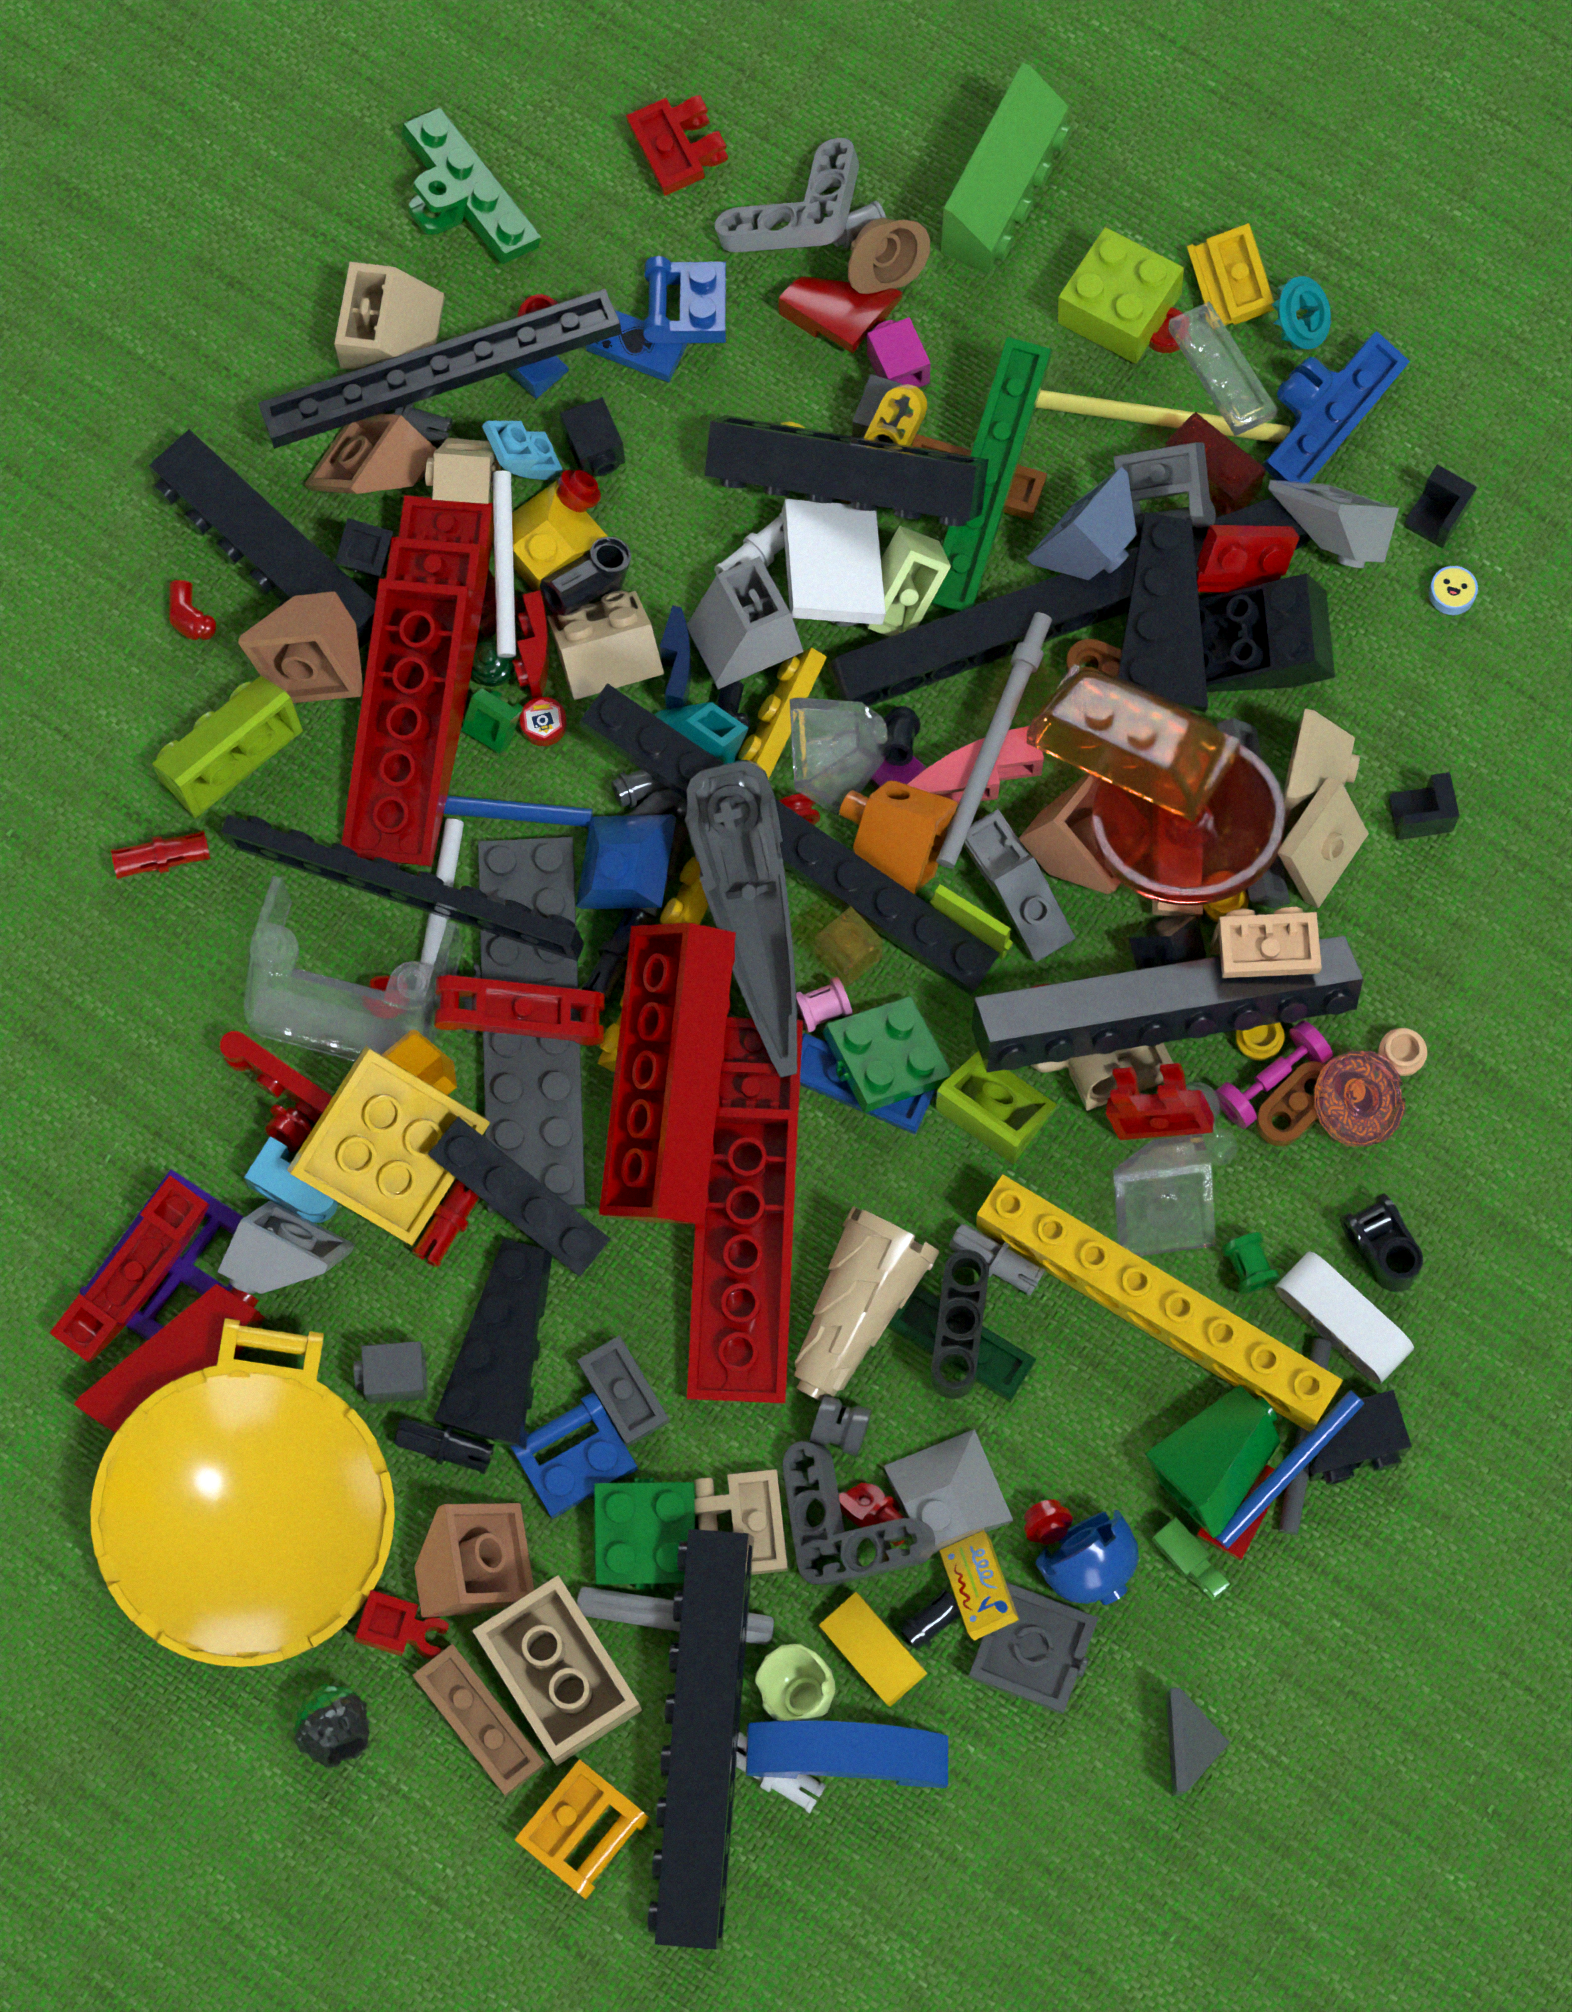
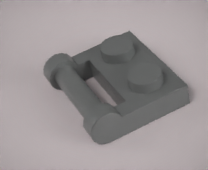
M1195 442L1114 456L1115 471L1122 466L1128 472L1136 527V536L1133 539L1140 538L1144 514L1140 511L1139 501L1188 493L1190 507L1153 513L1192 520V525L1198 529L1214 525L1216 513L1209 495L1204 443Z

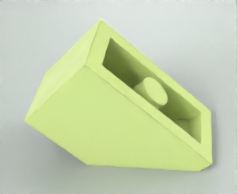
M898 527L881 559L886 615L882 625L866 624L868 629L892 637L918 627L951 567L940 541L905 527Z

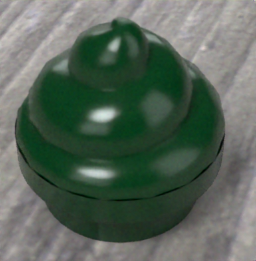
M497 640L482 642L475 649L471 674L478 683L484 686H500L509 681L513 676L515 670L512 660H515V656L509 658L498 657Z

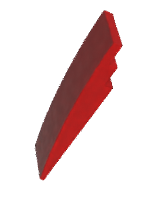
M404 495L399 537H392L386 579H379L341 844L354 850L358 854L357 857L372 861L375 857H381L399 864L432 867L450 786L478 638L494 537L493 503L482 504L432 500V498Z
M727 1017L725 1056L721 1066L718 1093L719 1107L716 1112L713 1138L714 1155L711 1160L708 1184L709 1201L705 1211L704 1225L695 1224L687 1400L786 1404L803 1020H797V1074L784 1077L779 1076L752 1018Z

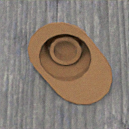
M883 217L870 221L862 228L857 238L851 242L852 255L848 264V278L851 287L858 293L870 294L889 288L896 289L909 284L917 278L925 267L930 254V238L927 230L917 221L894 220Z

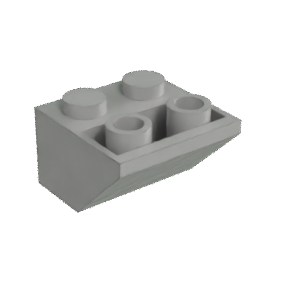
M760 556L717 574L687 623L688 632L717 689L804 652L791 613Z

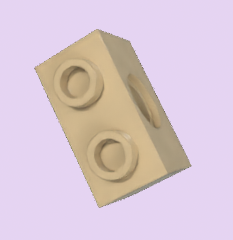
M447 438L434 451L433 458L427 459L426 486H433L432 500L488 504L493 498L492 473L501 471V465L489 441Z

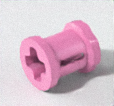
M837 976L830 979L829 985L806 994L796 993L797 1012L800 1019L803 1020V1026L807 1033L814 1031L816 1025L836 1017L843 1016L846 1018L853 1015L846 991Z

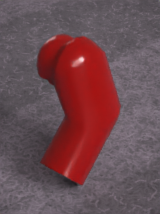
M185 580L172 581L169 584V620L172 627L188 639L194 641L198 638L205 641L211 639L216 631V621L212 616L203 615V612L192 606L193 584Z

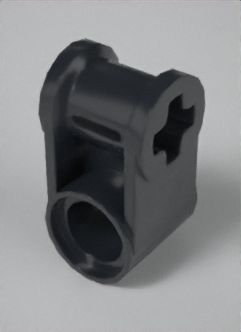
M1382 1193L1376 1196L1374 1204L1354 1215L1346 1213L1340 1216L1341 1226L1349 1242L1360 1253L1382 1288L1390 1292H1401L1414 1284L1423 1265V1254L1405 1226L1400 1212L1388 1195ZM1391 1256H1400L1409 1263L1410 1271L1403 1274L1396 1273L1388 1267L1386 1259Z

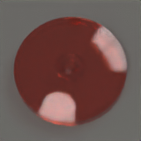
M1182 732L1167 734L1147 740L1133 747L1117 759L1108 769L1097 788L1093 803L1094 840L1107 868L1120 882L1134 892L1146 898L1167 904L1182 906L1204 905L1219 902L1243 892L1257 882L1271 867L1284 838V798L1280 785L1269 767L1244 746L1232 740L1207 733Z

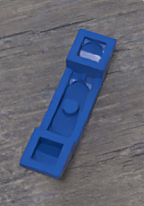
M771 1721L748 1723L746 1776L796 1779L801 1774L896 1780V1785L947 1788L948 1736L906 1727L856 1722Z

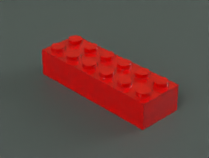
M694 923L631 926L599 1208L600 1216L641 1222L704 1225L705 1211L709 1201L710 1166L714 1155L713 1138L716 1112L719 1107L718 1093L721 1066L725 1056L724 1038L727 1015L730 1009L729 993L732 967L735 962L736 932Z

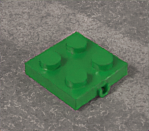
M911 996L828 1023L823 1031V1035L837 1060L835 1066L837 1076L841 1081H848L864 1113L940 1088L941 1084L952 1075L938 1048V1043L933 1039L932 1032L929 1031ZM843 1068H845V1070H846V1073H844V1074H843V1072H842V1069H843Z
M634 1478V1483L594 1484L595 1585L635 1584V1589H655V1584L684 1583L685 1571H678L677 1555L680 1540L687 1541L688 1529H695L694 1482L654 1483V1478Z

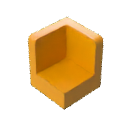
M416 1029L410 1030L382 1054L387 1059L447 1095L457 1088L454 1061Z

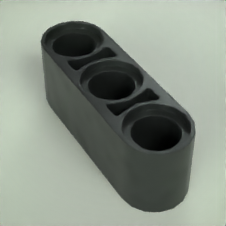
M970 1249L959 1250L953 1253L948 1258L944 1269L932 1360L931 1383L937 1393L948 1399H959L967 1395L973 1388L976 1377L989 1269L985 1258L980 1253ZM961 1267H969L978 1273L980 1279L971 1286H963L954 1280L952 1274ZM962 1314L972 1321L974 1327L965 1334H956L948 1328L946 1321L953 1315ZM949 1362H956L965 1367L967 1376L960 1382L952 1383L942 1377L940 1369Z

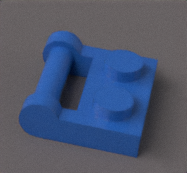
M662 256L649 258L645 262L644 275L649 282L648 317L644 320L643 324L644 338L652 343H726V262H670ZM680 284V321H670L666 317L667 285Z
M594 1391L581 1398L582 1404L528 1434L526 1450L510 1446L552 1519L594 1495L595 1483H616L638 1470L636 1463ZM592 1420L599 1431L598 1433L543 1465H538L533 1456L534 1453Z

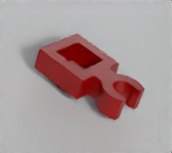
M371 1590L354 1642L398 1656H402L407 1643L414 1645L416 1651L422 1657L433 1659L441 1653V1648L429 1645L426 1642L425 1634L429 1631L446 1634L449 1624L445 1620L436 1617L428 1618L424 1621L416 1620L414 1618L419 1605Z

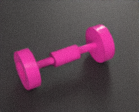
M1301 1020L1290 1029V1036L1297 1049L1285 1059L1280 1056L1254 1077L1256 1083L1244 1093H1241L1228 1082H1225L1214 1091V1097L1218 1105L1238 1127L1246 1129L1257 1119V1115L1249 1100L1261 1090L1268 1092L1292 1072L1291 1066L1300 1058L1305 1056L1309 1061H1318L1325 1064L1333 1057L1332 1050L1325 1038L1309 1022Z

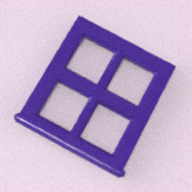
M172 1169L87 1286L80 1288V1294L85 1296L144 1217L140 1215L170 1175L210 1204L204 1215L209 1219L185 1254L182 1257H178L168 1272L169 1276L144 1311H138L126 1325V1327L146 1340H149L163 1328L154 1319L181 1282L201 1295L205 1294L215 1284L230 1292L233 1287L230 1283L227 1287L194 1266V1263L220 1227L234 1235L240 1221L245 1218Z

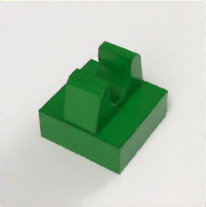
M481 688L471 697L462 731L501 754L511 743L514 730L519 723V718L523 711V706L517 703L512 707L501 700V692L492 691L489 693Z

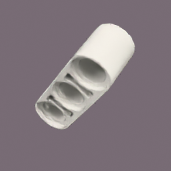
M1307 1252L1275 1286L1277 1294L1321 1337L1331 1341L1332 1347L1358 1371L1378 1385L1414 1350L1410 1339L1325 1260L1313 1252Z

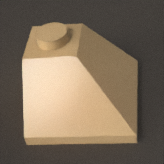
M1304 710L1294 740L1276 823L1277 829L1286 830L1297 823L1328 777L1342 782L1343 785L1346 782L1354 783L1360 756L1352 754L1355 737L1314 710Z

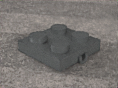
M1006 1582L1019 1620L981 1637L982 1642L968 1678L1063 1715L1077 1676L1082 1678L1089 1658L1085 1657V1653L1098 1618Z

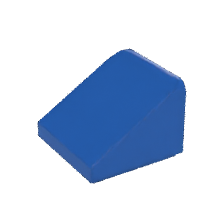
M557 356L508 371V373L537 399L567 373L569 367Z

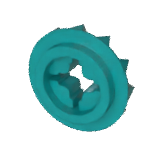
M1298 276L1287 279L1286 284L1277 288L1279 299L1272 304L1273 308L1278 312V319L1273 324L1282 327L1281 340L1290 341L1293 350L1316 348L1327 337L1331 323L1330 306L1326 294L1320 285L1309 277ZM1300 308L1302 310L1307 309V313L1303 314V317L1298 320L1296 311Z

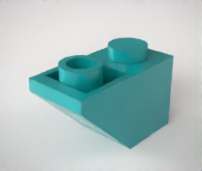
M712 702L660 710L655 714L657 718L724 764L735 761L748 731L746 725Z

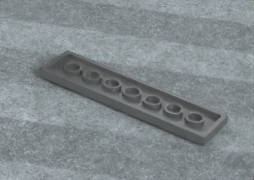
M573 837L478 841L479 890L488 896L487 899L504 904L505 900H513L529 907L532 914L547 919L549 914H556L571 920L576 925ZM481 930L482 979L579 989L577 961ZM571 1009L570 1021L580 1022L579 1011ZM483 1031L485 1118L491 1122L486 1129V1139L572 1208L586 1209L581 1044L569 1040ZM488 1204L489 1213H500Z

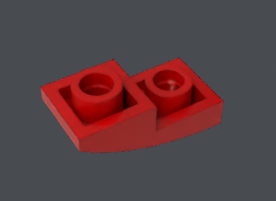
M540 590L522 595L525 612L518 613L517 615L525 640L517 642L520 658L512 660L519 686L528 685L532 699L543 696L550 661L549 633Z

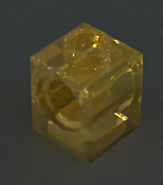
M849 907L815 936V954L835 976L839 977L846 988L882 958L883 940L852 907Z

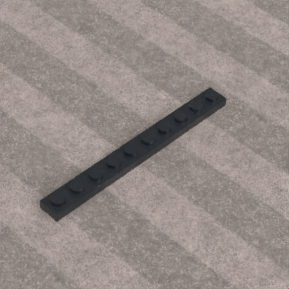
M608 683L579 723L580 727L686 800L687 788L691 778L703 769L724 764ZM775 799L783 842L779 843L783 866L969 995L974 993L999 956V952Z

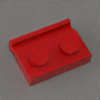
M1210 525L1196 563L1199 567L1196 575L1198 592H1231L1279 580L1281 575H1286L1299 540V535L1292 526Z

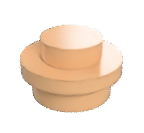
M1397 1028L1391 1030L1382 1038L1378 1048V1056L1381 1064L1387 1071L1398 1076H1408L1419 1071L1424 1065L1427 1058V1046L1424 1039L1417 1032L1407 1028Z

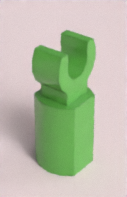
M1177 1517L1153 1537L1152 1542L1184 1578L1190 1575L1212 1602L1228 1589L1229 1582L1208 1562L1207 1559L1210 1554Z

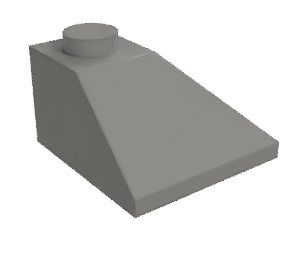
M1270 480L1268 490L1321 549L1338 554V563L1356 568H1364L1366 561L1385 562L1399 508L1329 484Z
M268 1201L240 1221L218 1272L230 1278L229 1283L238 1290L251 1294L256 1292L263 1294L324 1274L352 1253L355 1244L272 1201Z
M975 1429L883 1466L903 1516L909 1519L921 1520L933 1529L935 1535L933 1554L980 1531L985 1530V1532H989L1013 1522ZM911 1534L914 1543H917L916 1534Z

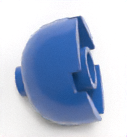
M1114 1510L1113 1519L1111 1520L1106 1512H1102L1068 1529L1066 1536L1059 1540L1060 1543H1063L1061 1548L1051 1555L1046 1547L1036 1560L1037 1567L1045 1580L1059 1596L1070 1602L1089 1604L1100 1600L1102 1605H1108L1121 1598L1127 1592L1128 1588L1125 1583L1133 1576L1136 1570L1139 1553L1137 1542L1128 1523L1119 1510Z

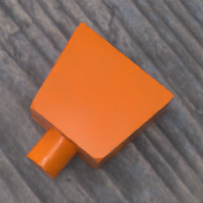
M887 781L873 792L869 798L851 790L844 798L839 814L859 825L853 845L855 854L915 894L936 875L939 865L936 860L955 815L958 802L897 781Z

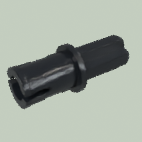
M408 1418L401 1419L394 1437V1443L397 1446L437 1458L436 1464L442 1465L446 1461L478 1471L483 1475L488 1470L491 1462L490 1455L493 1454L495 1444H488L453 1433V1427L448 1426L446 1430Z

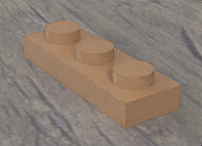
M453 1644L413 1674V1677L505 1797L546 1765Z

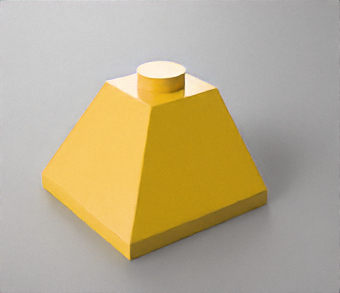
M558 480L512 513L513 567L533 591L540 590V583L543 578L589 553L592 544L596 540L608 537L587 512H575L559 500L556 494V490L559 487ZM541 592L542 600H543V602H544V601H545V600H544V596H543V593Z

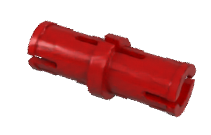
M204 830L162 839L160 835L152 837V842L111 849L117 879L159 870L160 874L170 872V867L211 859Z
M456 1179L442 1205H438L434 1210L432 1222L417 1246L412 1250V1253L423 1261L432 1245L435 1244L427 1258V1264L436 1268L440 1267L442 1259L458 1232L464 1233L469 1225L466 1219L480 1197L470 1188L468 1192H465L467 1186L458 1179Z

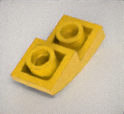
M857 1592L852 1594L819 1624L842 1654L889 1707L927 1674L899 1638L890 1631Z

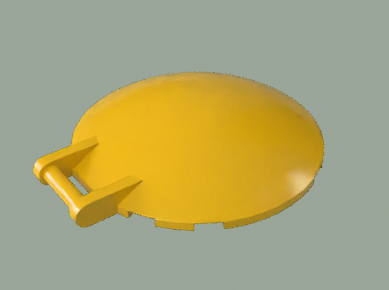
M225 1318L217 1366L190 1373L154 1392L135 1409L113 1436L100 1463L93 1487L90 1510L91 1535L99 1569L110 1593L129 1619L148 1636L162 1646L200 1662L233 1667L260 1666L283 1661L318 1646L345 1626L369 1597L370 1591L374 1590L389 1555L395 1518L394 1494L385 1459L377 1444V1440L367 1424L342 1398L317 1381L324 1333L309 1331L308 1336L240 1326V1320ZM239 1345L304 1355L303 1369L234 1359L235 1347Z

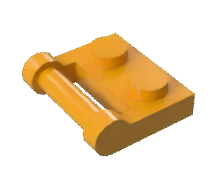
M579 1759L514 1840L586 1900L596 1888L592 1883L636 1828L641 1831L651 1818ZM609 1806L613 1807L621 1816L577 1871L565 1862L607 1808Z

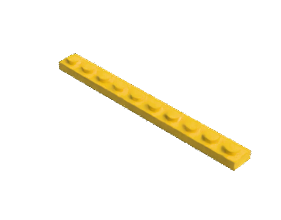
M812 647L783 661L777 673V678L780 679V682L774 694L766 698L758 712V718L761 722L755 734L750 735L746 739L738 755L740 760L756 762L766 771L768 780L827 658ZM692 857L684 866L680 875V881L683 884L677 897L671 899L665 906L660 917L662 924L694 923L700 925L709 904L699 878L701 868L696 857ZM622 995V998H621V1001H620V1006H621V1007H622V1004H623V995ZM621 1014L616 1024L610 1025L604 1033V1042L600 1044V1048L603 1051L597 1064L612 1072H615Z

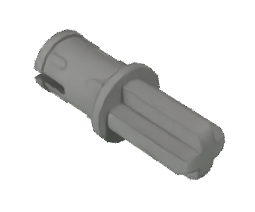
M966 1224L958 1227L950 1241L949 1246L955 1252L970 1249L980 1253L988 1264V1277L995 1274L1022 1290L1028 1296H1031L1045 1272L1044 1268L1036 1266L1007 1249L1010 1245L1007 1242L1002 1246Z

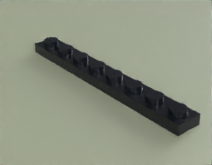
M602 289L258 402L275 449L622 334L621 325L606 289Z
M228 815L221 830L233 849L577 962L585 945L578 929L575 928V923L560 915L549 914L547 919L532 914L529 907L513 900H505L504 904L487 899L488 896L484 892L470 886L463 885L458 890L444 885L442 879L427 872L419 871L415 876L400 871L401 868L397 864L381 857H375L372 862L357 857L358 854L354 850L338 843H332L329 848L314 843L315 840L311 836L295 829H289L287 834L274 830L268 822L255 816L246 815L243 820Z

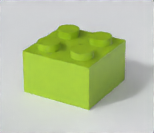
M1105 227L1059 295L1058 324L1136 364L1148 347L1151 336L1154 332L1157 333L1166 319L1167 312L1171 307H1174L1182 295L1184 267Z

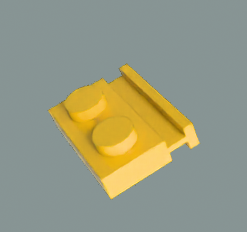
M1249 223L1206 239L1207 242L1194 246V244L1187 246L1214 332L1221 330L1222 326L1230 323L1236 325L1275 310L1272 306L1275 302Z

